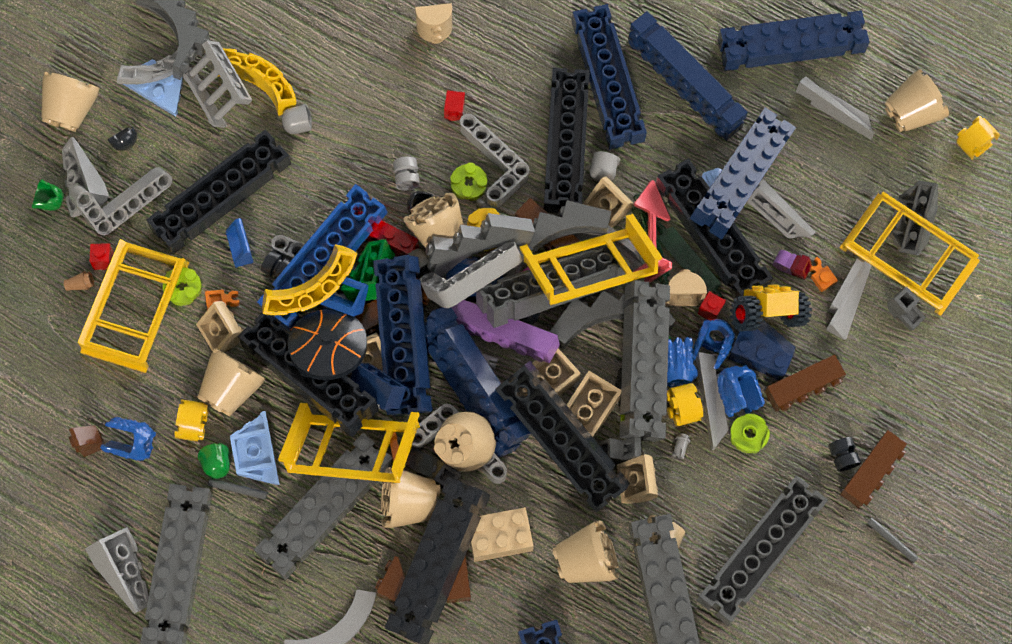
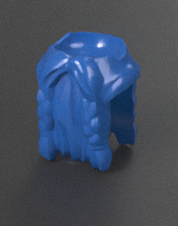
M715 319L705 320L702 323L693 348V361L696 360L701 347H705L708 350L719 353L713 369L716 370L720 367L727 354H729L735 338L731 326L726 321ZM718 330L724 335V339L722 341H714L710 337V332Z
M679 337L674 342L670 339L668 340L667 386L670 388L692 383L698 377V370L693 364L692 338L686 337L684 342Z
M744 365V367L734 366L725 368L717 375L718 392L721 400H723L722 403L727 416L732 417L734 413L739 412L741 409H744L746 414H750L752 410H758L759 407L764 406L765 401L756 380V374L747 365Z
M115 417L105 423L107 427L132 432L134 444L131 446L116 441H108L105 445L102 444L100 446L101 450L126 459L144 460L150 458L153 449L152 442L156 432L148 424L121 417Z

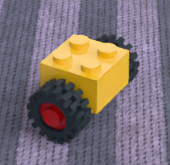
M774 284L767 285V288L752 286V289L744 290V296L736 297L733 300L734 303H731L733 308L730 309L732 313L730 319H733L732 325H735L734 328L738 329V331L757 330L761 326L760 322L763 320L761 316H782L780 319L784 321L783 324L787 325V327L805 326L809 323V318L812 315L809 313V311H812V308H809L811 302L807 301L809 298L805 296V293L791 290V287L788 286L779 287V285Z

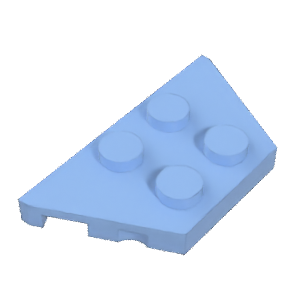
M152 59L142 65L156 64V61ZM171 75L151 83L123 84L176 117L183 78L179 80Z
M262 411L257 418L251 422L249 421L241 430H237L230 435L236 473L238 476L280 485L266 411Z

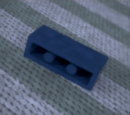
M361 363L351 373L350 379L359 386L361 393L365 390L376 399L379 408L386 411L400 408L406 390L404 385L370 363Z

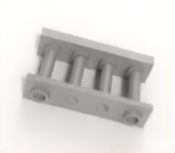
M206 40L202 44L206 55L193 68L189 67L188 72L183 74V78L189 84L205 112L208 122L213 127L225 128L227 124L223 116L236 103L248 105L252 98L220 43ZM211 60L214 70L201 81L198 73ZM220 75L223 84L210 96L206 87ZM228 89L231 99L218 111L214 102Z

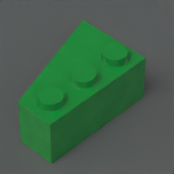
M385 239L368 242L357 260L359 262L355 271L352 270L349 274L351 279L368 285L366 301L377 299L375 284L380 283L379 277L375 276L373 261L386 258L394 260L395 253ZM345 284L341 287L347 299L355 302L360 290Z

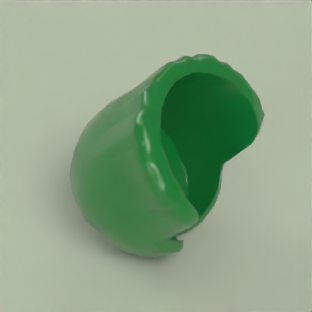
M40 179L32 208L48 211L58 210L64 200L63 191L59 187Z
M213 443L204 446L198 452L197 457L203 472L212 479L223 478L229 473L230 450L226 445Z

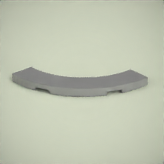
M178 50L172 55L156 61V64L121 65L117 84H145L173 75L172 65Z
M356 590L354 600L348 612L334 627L321 635L309 639H285L284 644L348 643L360 631L368 619L377 593Z

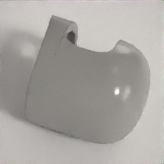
M306 104L288 108L283 112L282 124L287 133L299 134L312 130L311 113Z
M595 152L589 171L591 178L596 182H599L603 177H608L613 181L616 176V168L620 164L621 159L608 152Z

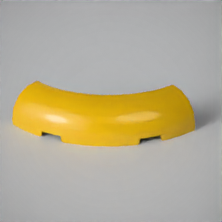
M222 48L239 78L262 89L274 103L278 116L282 115L286 109L296 106L293 88L277 67L252 53L244 54L237 52L236 49Z
M335 244L326 265L309 281L289 289H265L262 313L268 315H287L288 313L308 310L322 303L339 289L340 284L349 275L357 253L350 248Z

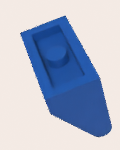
M235 219L226 230V235L236 268L254 262L242 219Z
M346 277L342 284L360 290L355 302L336 296L333 293L329 298L320 303L354 317L363 313L368 285Z

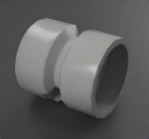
M401 157L394 160L396 188L407 191L419 187L417 159Z

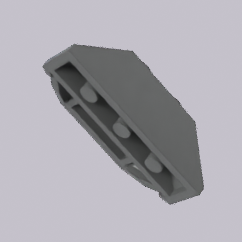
M919 180L914 186L900 195L897 201L933 224L938 209V184ZM894 210V214H893L892 219H893L894 216L897 214V212H898L897 210ZM902 215L889 235L900 253L919 256L928 244L931 233L905 215Z

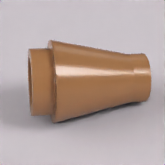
M84 271L64 280V287L66 291L90 290V287H94V279L91 272L86 273Z

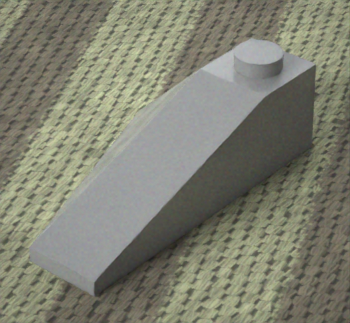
M71 137L62 148L63 169L67 171L65 187H68L69 193L75 186L83 187L101 207L109 197L105 183L74 137ZM66 196L70 216L77 217L82 215L70 197Z
M128 527L100 539L85 548L94 567L134 614L147 607L149 596L146 583L142 580L140 573L142 566L141 563H138L136 556L138 548Z

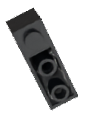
M411 446L405 463L406 467L423 477L435 480L436 485H440L442 489L448 477L460 481L462 477L460 472Z

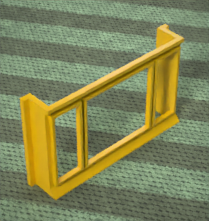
M885 192L877 194L840 246V249L843 251H851L901 286L908 287L913 294L936 308L934 312L940 316L980 261L977 259L979 254ZM883 201L898 212L869 252L855 243L854 240ZM902 215H905L949 245L921 286L875 256V253ZM956 249L968 257L970 261L943 299L940 300L927 291L926 288L952 251Z
M633 214L626 216V227L623 230L536 255L532 254L527 244L520 246L524 256V263L526 262L549 300L550 305L658 274V261L662 260L661 254ZM629 238L648 268L632 272L613 242ZM606 244L625 275L575 289L556 258ZM550 260L568 292L554 295V288L539 263Z
M120 239L78 340V344L81 347L80 353L146 373L149 367L146 362L181 271L183 267L188 268L189 262L183 258L180 259L140 247ZM129 252L174 266L170 278L122 264L126 253ZM119 270L167 284L148 334L100 319ZM96 326L144 339L145 341L139 356L90 342Z
M300 403L278 460L284 463L288 473L400 483L416 431L420 428L418 423L419 412H411L408 422L373 419L369 421L363 419L361 421L363 425L361 429L386 431L371 472L320 467L334 427H340L338 421L334 423L325 415H313L308 403ZM310 426H327L313 465H296ZM393 432H404L391 469L392 473L380 472Z

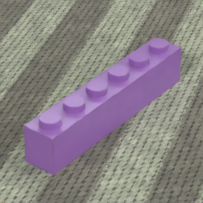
M462 300L452 307L458 317L456 319L459 325L463 324L469 335H477L487 342H495L505 349H513L520 355L531 356L538 362L550 363L560 345L556 334L519 320L508 319L507 324L493 328L487 319V314H483L477 304Z

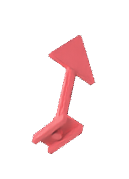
M652 180L633 205L648 213V237L656 247V217L668 222L670 216L655 181ZM664 258L659 260L658 274L644 277V282L650 283L671 270L672 262ZM645 263L633 272L648 268Z

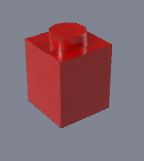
M447 90L444 118L451 121L460 120L464 112L465 92Z
M110 243L90 244V264L93 269L107 270L114 255Z
M709 291L699 308L698 315L707 320L717 319L726 300Z

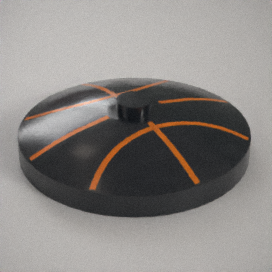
M322 309L304 316L295 324L289 335L288 350L294 366L304 375L319 380H333L350 374L361 364L367 351V337L364 327L355 317L334 309Z

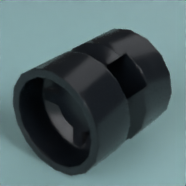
M272 250L264 259L261 265V272L270 277L274 275L276 279L291 260L287 258L283 260V255Z
M845 437L828 445L831 455L836 458L834 464L838 472L850 470L861 465L859 454L854 452L856 446L852 437Z

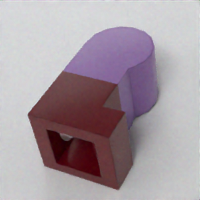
M780 250L773 262V266L776 269L803 280L806 279L812 267L810 257L805 255L801 257L785 250Z

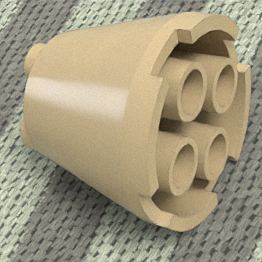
M922 69L914 72L886 100L885 111L890 118L894 117L896 121L894 124L899 132H906L941 121L949 116L948 107H943L942 105L943 100L940 91L928 74L925 76L921 74L923 73Z
M44 72L42 79V122L55 127H59L60 124V127L76 132L96 100L100 88L91 84L86 85V83L56 73L50 75L48 72Z
M446 193L445 197L435 198L433 196L413 207L410 210L411 214L404 217L407 228L425 248L428 243L430 244L432 236L453 239L454 233L458 231L460 225H463L459 202L455 194Z
M214 348L210 355L197 398L205 403H209L215 410L231 416L262 385L266 378L228 354Z
M456 413L448 417L439 428L435 437L434 451L447 465L455 470L463 472L477 470L489 462L495 451L496 440L491 424L477 413Z
M387 467L385 473H392V468ZM404 470L400 483L383 482L381 512L382 515H385V520H382V527L395 528L430 521L436 506V498L440 496V485H436L435 480Z
M601 520L587 525L553 548L554 557L559 561L558 573L561 579L565 578L568 583L612 581L619 578L618 573H615V568L619 566L614 546L608 535L604 534L603 531L606 530V527Z

